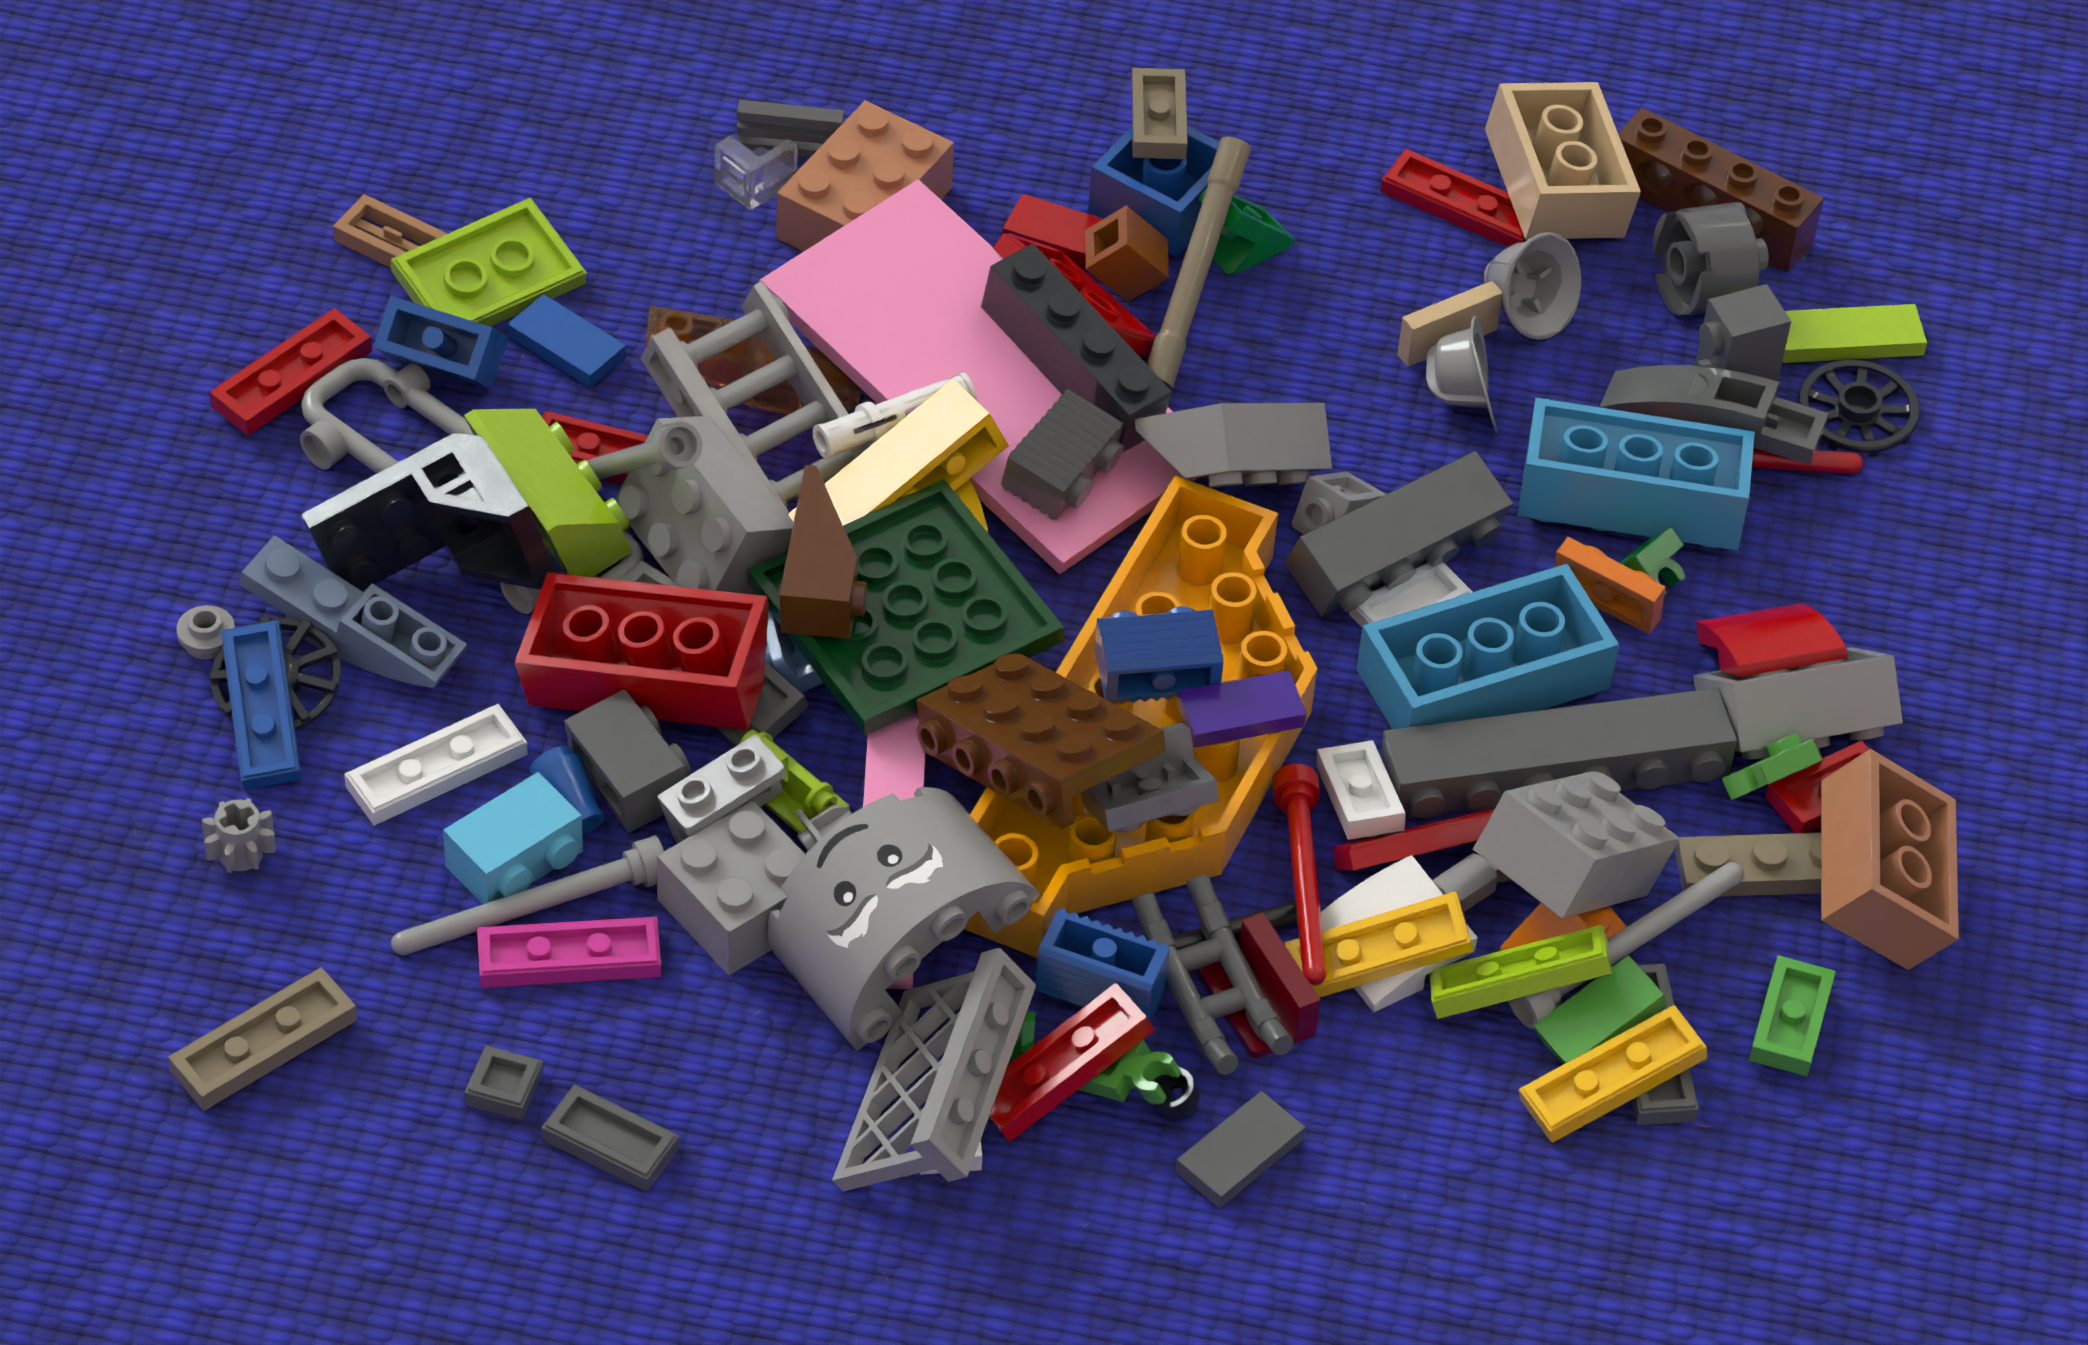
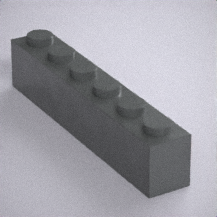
M1712 688L1384 730L1380 757L1403 806L1405 819H1428L1441 814L1472 810L1482 811L1495 808L1503 793L1507 790L1586 772H1599L1610 777L1620 786V791L1640 788L1650 790L1663 785L1693 781H1713L1730 774L1737 738L1719 689Z

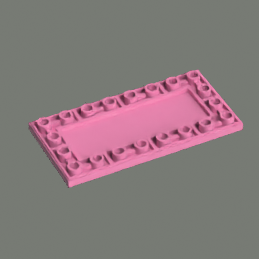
M919 179L760 279L759 282H764L771 295H776L782 300L789 314V322L877 404L949 379L958 373H966L975 388L976 401L991 414L1009 445L970 478L979 500L1059 575L1152 511L1175 475L1192 482L1197 479L1185 478L1145 440L1122 453L1119 461L1108 474L1099 470L1092 478L1094 485L1083 504L1077 509L1068 505L1057 519H1050L1047 513L1042 514L1038 507L1032 508L1029 502H1023L1021 497L1014 496L1011 490H1004L1001 482L1009 454L1012 450H1015L1017 444L1021 443L1022 439L1034 428L1035 424L1039 423L1048 409L1052 408L1054 402H1057L1059 397L1063 395L981 308L990 266L1004 258ZM919 406L908 409L905 411V413L915 410ZM1167 407L1166 413L1173 412L1170 408Z

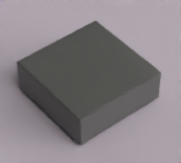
M485 1045L464 1092L465 1105L523 1121L544 1074L543 1060Z

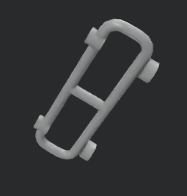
M360 358L349 360L338 365L315 381L305 391L301 403L304 418L311 426L301 433L300 443L309 460L321 469H329L343 459L347 453L375 473H379L398 463L396 459L324 408L323 405L328 399L356 381L368 380L377 383L384 388L387 397L395 406L399 408L410 406L449 435L452 433L473 435L464 417L428 393L431 387L430 380L425 371L414 363H410L400 371H397L390 365L375 359ZM631 527L623 532L633 552L623 557L615 567L600 578L622 580L635 566L644 560L640 544L627 533ZM500 582L502 593L512 607L524 614L534 610L541 590Z

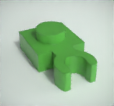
M1798 732L1765 746L1770 755L1769 757L1723 777L1722 781L1731 800L1822 761V755L1814 738L1812 737L1802 742Z
M1142 1040L1079 1090L1124 1102L1133 1088L1139 1091L1145 1101L1152 1104H1162L1167 1097L1159 1084L1153 1082L1154 1079L1160 1075H1170L1171 1077L1178 1078L1181 1070L1171 1055L1165 1052L1151 1053L1145 1041Z

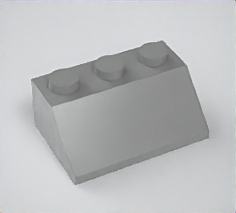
M1220 403L1135 419L1136 431L1185 478H1208L1210 488L1240 485L1243 482L1244 487L1275 484L1277 480L1278 486L1299 485L1306 483L1308 476H1311L1310 472L1332 469L1325 403Z
M1850 647L1846 648L1848 657L1846 659L1742 677L1720 670L1693 675L1696 690L1719 689L1737 738L1735 751L1742 753V759L1769 757L1770 755L1765 746L1798 732L1802 742L1813 737L1817 747L1822 748L1830 745L1829 736L1849 733L1850 740L1872 739L1884 735V726L1903 723L1894 655Z

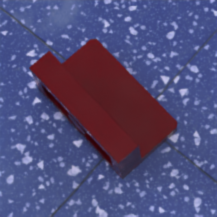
M1262 912L1242 920L1239 947L1265 998L1269 999L1273 1009L1281 1018V1023L1293 1038L1294 1044L1315 1036L1321 999L1304 976L1302 970L1265 914ZM1220 961L1198 968V977L1210 995L1233 988ZM1245 1009L1224 1016L1251 1058L1257 1059L1272 1053L1265 1041L1260 1040L1251 1028L1245 1016Z

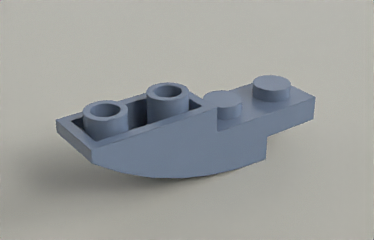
M275 535L241 572L240 586L284 613L286 618L301 621L305 618L311 621L313 626L319 628L330 638L336 647L340 659L383 677L412 685L435 688L466 651L467 643L373 583L365 592H362ZM307 636L304 639L308 643L318 647L319 649H322V647L309 636Z

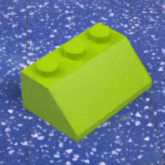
M473 409L464 415L473 435L484 437L528 504L546 548L565 574L594 577L633 552L623 532L631 526L626 515L614 498L604 503L598 495L597 491L603 488L602 484L585 459L576 464L569 453L573 452L575 448L558 422L548 426L536 409Z

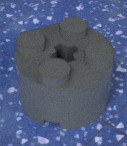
M1740 202L1667 212L1660 217L1655 228L1653 256L1662 255L1664 271L1663 273H1655L1657 287L1667 308L1678 316L1703 315L1706 313L1708 299L1757 287L1759 271L1765 270L1768 266L1769 255L1767 245L1763 239L1755 237L1745 207Z

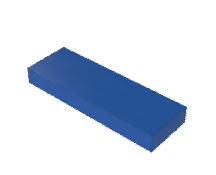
M275 620L221 630L240 777L244 790L302 780L282 630L279 621Z

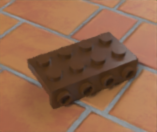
M1020 653L1001 656L994 664L971 675L956 677L947 686L916 700L919 717L917 736L921 746L929 755L1059 829H1064L1075 821L1073 796L1166 751L1164 730Z

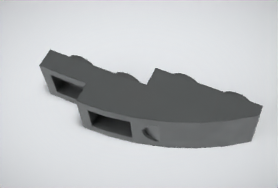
M1693 365L1642 366L1615 371L1599 406L1606 409L1754 431L1753 448L1811 465L1829 415L1827 412L1776 397L1779 386L1778 381L1748 373Z

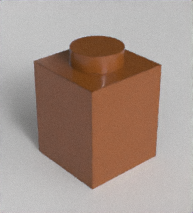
M1127 205L1085 230L1086 270L1126 302H1130L1146 291L1156 288L1169 278L1168 239Z

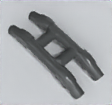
M1203 874L1186 881L1196 908L1197 919L1207 940L1179 950L1176 949L1177 944L1171 935L1166 919H1163L1154 892L1132 899L1141 925L1142 935L1145 936L1147 941L1155 939L1158 945L1167 943L1170 948L1166 982L1190 1028V1035L1203 1057L1211 1062L1218 1073L1222 1075L1232 1073L1238 1066V1058L1226 1043V1038L1218 1028L1215 1019L1245 1009V1016L1251 1028L1260 1040L1265 1041L1275 1055H1284L1292 1049L1294 1044L1293 1038L1282 1025L1281 1018L1273 1009L1269 999L1265 998L1231 931V925L1225 915L1221 901L1217 899L1209 874ZM1220 961L1233 988L1201 998L1188 972Z

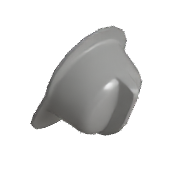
M1473 316L1471 328L1446 335L1439 339L1437 345L1429 349L1427 352L1426 379L1431 393L1444 403L1455 407L1488 410L1495 435H1498L1488 397V365L1484 335L1479 318Z

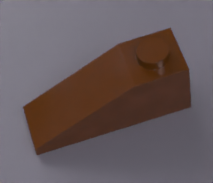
M805 465L779 594L781 633L850 639L854 616L864 617L868 585L867 582L858 581L857 556L817 466Z

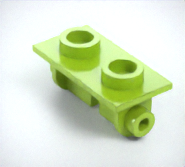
M751 730L743 736L740 743L756 734L783 764L786 776L780 782L784 792L764 805L797 833L800 834L806 830L795 813V810L799 808L809 820L832 806L841 805L849 809V805L833 792V787L828 782H821L777 746L770 734Z

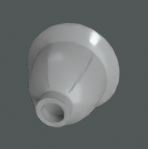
M1552 232L1540 233L1531 237L1526 242L1511 245L1494 257L1484 271V282L1493 281L1503 292L1501 310L1507 315L1514 328L1528 338L1542 340L1559 334L1569 324L1576 312L1581 292L1579 260L1572 245L1560 234Z

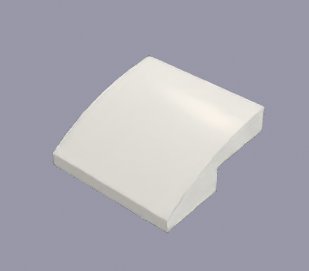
M1410 855L1369 877L1321 912L1322 930L1332 929L1443 894L1414 857ZM1467 925L1474 949L1473 952L1354 988L1374 1013L1423 990L1425 975L1441 966L1448 965L1474 953L1478 937Z

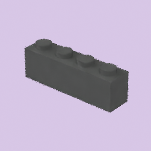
M1474 451L1300 536L1284 564L1321 617L1339 608H1342L1344 612H1349L1367 601L1372 592L1385 585L1390 590L1408 581L1416 573V568L1427 562L1433 568L1441 563H1447L1459 552L1461 547L1471 542L1477 547L1492 540L1502 531L1501 521L1513 502L1478 453Z

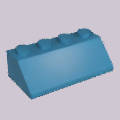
M1535 398L1517 516L1533 518L1546 523L1558 522L1590 527L1597 531H1615L1641 535L1650 539L1671 527L1681 542L1698 544L1712 549L1724 548L1738 551L1749 501L1755 432Z

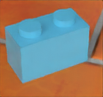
M537 772L443 830L445 867L482 905L525 891L530 884L554 869H562L568 866L578 854L583 852L582 815Z

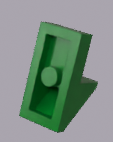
M1207 188L1198 198L1201 203H1203ZM1234 194L1213 260L1225 273L1234 275L1290 249L1296 242V239L1265 208Z

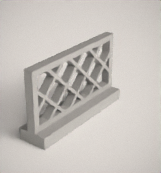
M1001 948L982 952L974 972L904 991L898 1006L903 1013L893 1021L832 1179L843 1192L936 1169L948 1182L967 1178L1036 988V984ZM934 1005L916 1022L921 1008ZM962 1005L960 1012L956 1014L955 1011ZM950 1018L951 1020L925 1044L924 1040L944 1021ZM918 1047L919 1050L898 1069L900 1063ZM944 1053L943 1058L939 1061L938 1058ZM932 1065L933 1068L907 1091L906 1088ZM900 1095L901 1098L880 1117L882 1110ZM926 1101L924 1108L921 1109L920 1106ZM914 1113L915 1116L889 1139L888 1136ZM880 1143H882L883 1146L870 1159H868L864 1164H862L864 1158L867 1157ZM910 1146L916 1150L904 1153Z

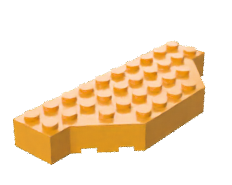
M1175 475L1056 673L1104 698L1094 649L1097 618H1109L1114 613L1121 611H1131L1137 615L1166 613L1180 606L1190 607L1194 610L1213 609L1224 661L1221 683L1290 670L1307 713V721L1312 712L1317 667L1309 651H1303L1294 634L1295 625L1278 592H1272L1264 576V572L1273 558L1278 513ZM1175 696L1169 700L1162 697L1158 701L1151 698L1146 702L1139 699L1135 703L1129 700L1123 704L1118 701L1113 703L1158 728L1183 723L1176 704L1177 697ZM1302 728L1193 748L1194 758L1217 781L1219 801L1199 806L1196 812L1189 815H1167L1146 821L1140 828L1127 832H1108L1083 805L1081 793L1072 797L1074 823L1064 829H1059L986 787L970 815L1037 889L1041 896L1032 903L1029 911L1023 918L1013 924L1004 926L996 934L978 912L968 919L964 929L1038 958L1039 946L1057 910L1065 908L1068 914L1074 912L1078 914L1130 900L1150 892L1156 893L1187 884L1186 881L1203 874H1209L1210 878L1221 875L1270 788L1273 775L1281 768Z

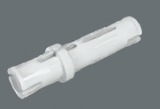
M958 373L949 379L913 390L876 405L869 401L856 406L854 413L824 424L815 425L813 427L814 443L824 459L832 458L836 454L864 444L871 446L885 435L887 431L891 430L914 411L905 413L906 410L924 403L931 395L952 379L958 382L976 400L973 383L966 373ZM885 418V420L882 422L873 424L871 426H866L861 429H858L857 431H854L855 428L864 426L869 423H874Z

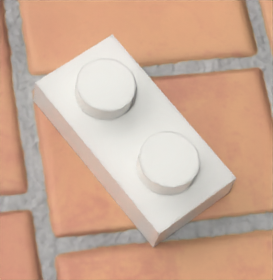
M1373 740L1317 749V769L1348 840L1405 831V811Z

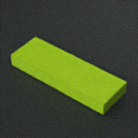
M1915 304L1785 311L1791 320V326L1782 363L1924 356L1927 340Z
M1597 925L1437 968L1430 973L1431 1000L1437 1019L1612 974L1609 943L1603 925Z

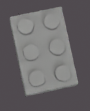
M710 416L658 418L645 443L651 441L653 434L661 426L677 421L687 422L697 429L702 439V453L699 459L693 465L678 470L665 469L658 463L632 470L627 475L615 501L626 515L631 525L630 527L676 586L756 595L748 584L747 569L786 552L789 547L794 521Z
M1586 772L1505 791L1473 850L1558 916L1566 918L1647 896L1680 838L1664 826L1665 820L1657 812L1642 805H1635L1619 793L1621 788L1613 779L1599 772Z

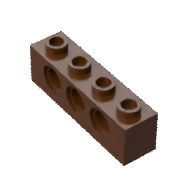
M1642 107L1618 132L1641 191L1640 199L1666 212L1732 202L1742 203L1755 237L1763 239L1767 245L1768 263L1787 273L1814 243L1823 197Z

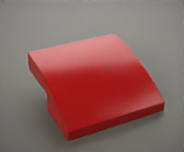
M1803 603L1696 621L1699 644L1717 648L1720 671L1739 677L1848 658L1846 646L1833 626L1817 610Z

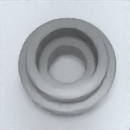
M203 605L194 607L185 612L178 620V641L195 658H216L223 646L221 630L235 628L234 620L226 610L217 606Z

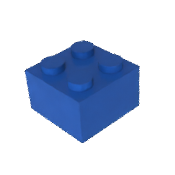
M1131 126L1091 167L1088 212L1105 219L1127 205L1168 239V254L1177 258L1189 245L1202 206L1198 198L1207 188V179L1219 142L1187 126L1188 144L1186 159L1133 158Z

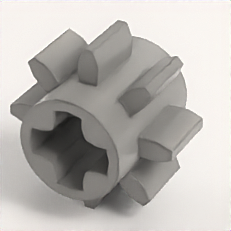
M251 799L231 800L226 803L223 801L219 802V808L214 818L202 819L206 859L209 861L219 858L229 873L232 871H246L252 868L257 870L263 858V852L275 853L276 851L272 812L269 810L259 813L257 807L251 803Z

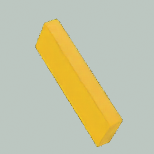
M1451 892L1323 931L1327 976L1321 984L1311 986L1320 998L1473 952V945L1457 892ZM1299 938L1285 942L1286 948L1302 970Z
M1673 1005L1519 1089L1520 1100L1550 1142L1553 1143L1708 1058L1707 1047L1677 1007Z

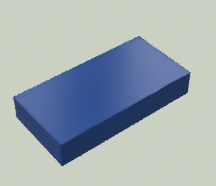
M544 294L507 324L508 337L590 389L626 359L625 344Z

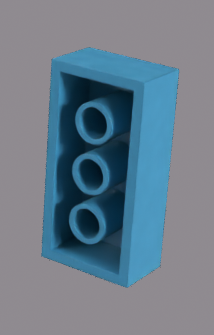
M1564 564L1363 625L1356 670L1392 729L1540 711L1610 689L1619 643L1569 565Z

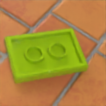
M531 197L391 259V272L414 303L489 327L520 314L543 294L554 299L585 285L587 272Z

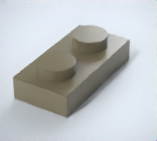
M1132 68L1133 158L1186 159L1188 143L1185 69Z

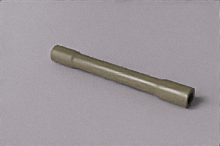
M1227 136L1220 139L1207 179L1205 197L1161 330L1155 337L1147 361L1150 369L1171 391L1186 350V338L1233 195L1239 188L1251 151V146L1247 142L1235 137Z

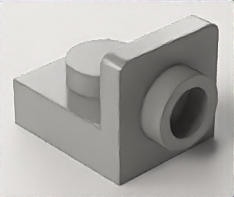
M1347 471L1308 476L1292 520V526L1305 535L1386 494Z

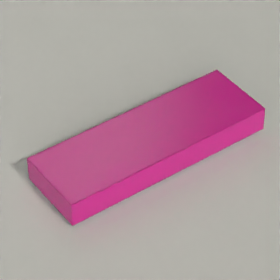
M657 917L477 927L480 988L661 977Z

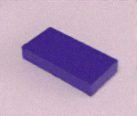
M1290 670L1180 690L1177 693L1176 704L1183 723L1191 730L1193 748L1302 728L1306 724L1307 713Z

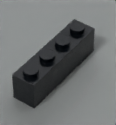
M1033 243L990 266L981 308L1062 395L1066 389H1070L1124 423L1119 443L1124 445L1123 453L1145 441L1136 431L1135 419L1166 414L1172 391Z

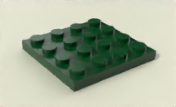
M945 479L843 525L857 556L858 581L867 582L868 585L864 617L854 616L850 639L786 633L864 736L917 712V699L947 686L956 677L971 675L994 664L999 657L1020 653L1031 658L1064 642V626ZM788 551L747 569L749 586L756 595L767 596L769 612L780 626L779 594Z

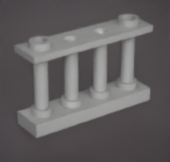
M761 281L753 285L741 306L745 313L744 316L689 344L684 341L680 342L670 327L651 337L640 359L677 417L710 416L786 513L789 514L787 502L799 496L804 468L775 482L774 480H768L757 463V456L817 424H824L848 415V412L789 323V314L786 306L778 296L771 295L764 282ZM758 334L775 361L719 390L713 387L709 388L698 371V364ZM788 380L804 407L748 436L742 433L739 434L728 418L727 410ZM864 444L836 454L832 458H822L811 465L817 466L825 483L870 446Z

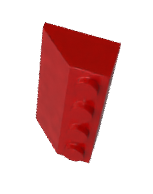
M548 572L514 662L528 705L583 711L625 689L638 707L648 706L657 720L749 730L764 685L769 601L767 596Z

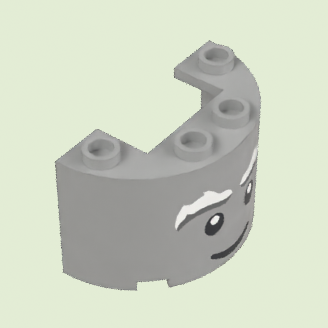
M918 787L914 793L915 797L902 801L892 793L864 806L845 818L826 833L795 866L781 887L788 896L781 912L777 909L770 913L768 940L772 951L856 1051H859L867 1043L875 1042L883 1037L891 1028L893 1021L903 1013L885 990L895 981H900L910 976L918 968L921 959L942 941H948L957 936L965 928L968 919L976 912L980 914L986 924L996 934L1004 926L1013 924L1023 918L1029 911L1032 903L1041 896L1037 889L956 798L938 788Z

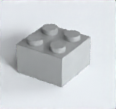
M751 800L657 856V900L728 975H731L772 950L768 940L770 913L777 909L781 912L788 897L781 887L805 853Z

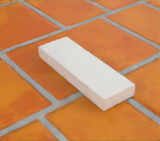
M496 704L345 773V787L375 826L528 755L527 741L500 705Z

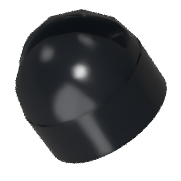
M1180 1067L1181 1074L1178 1078L1171 1077L1170 1075H1160L1153 1081L1159 1084L1167 1098L1164 1103L1152 1104V1106L1159 1115L1168 1121L1189 1118L1198 1109L1200 1101L1199 1089L1192 1075ZM1182 1088V1097L1176 1100L1174 1089Z

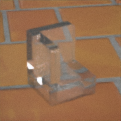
M729 135L715 144V183L751 211L776 195L797 172L798 146L790 139H787L770 151L764 147H758L751 151Z

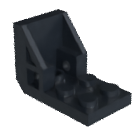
M452 433L301 514L326 568L361 591L367 589L372 583L375 585L444 547L461 574L541 590L547 573H557L528 504L483 436Z

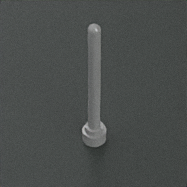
M677 421L658 428L650 442L586 461L599 480L656 463L668 470H678L693 465L699 459L702 453V439L693 425Z
M656 835L633 842L632 849L624 851L622 859L398 932L391 940V947L399 955H408L477 932V927H492L631 881L633 886L643 883L646 888L657 885V856L663 853L664 849Z
M1729 862L1607 939L1611 965L1738 885L1744 878L1743 867L1736 862ZM1587 980L1516 998L1508 1002L1516 1017L1526 1027L1534 1029L1533 1025L1535 1023L1538 1024L1561 1004L1562 996Z

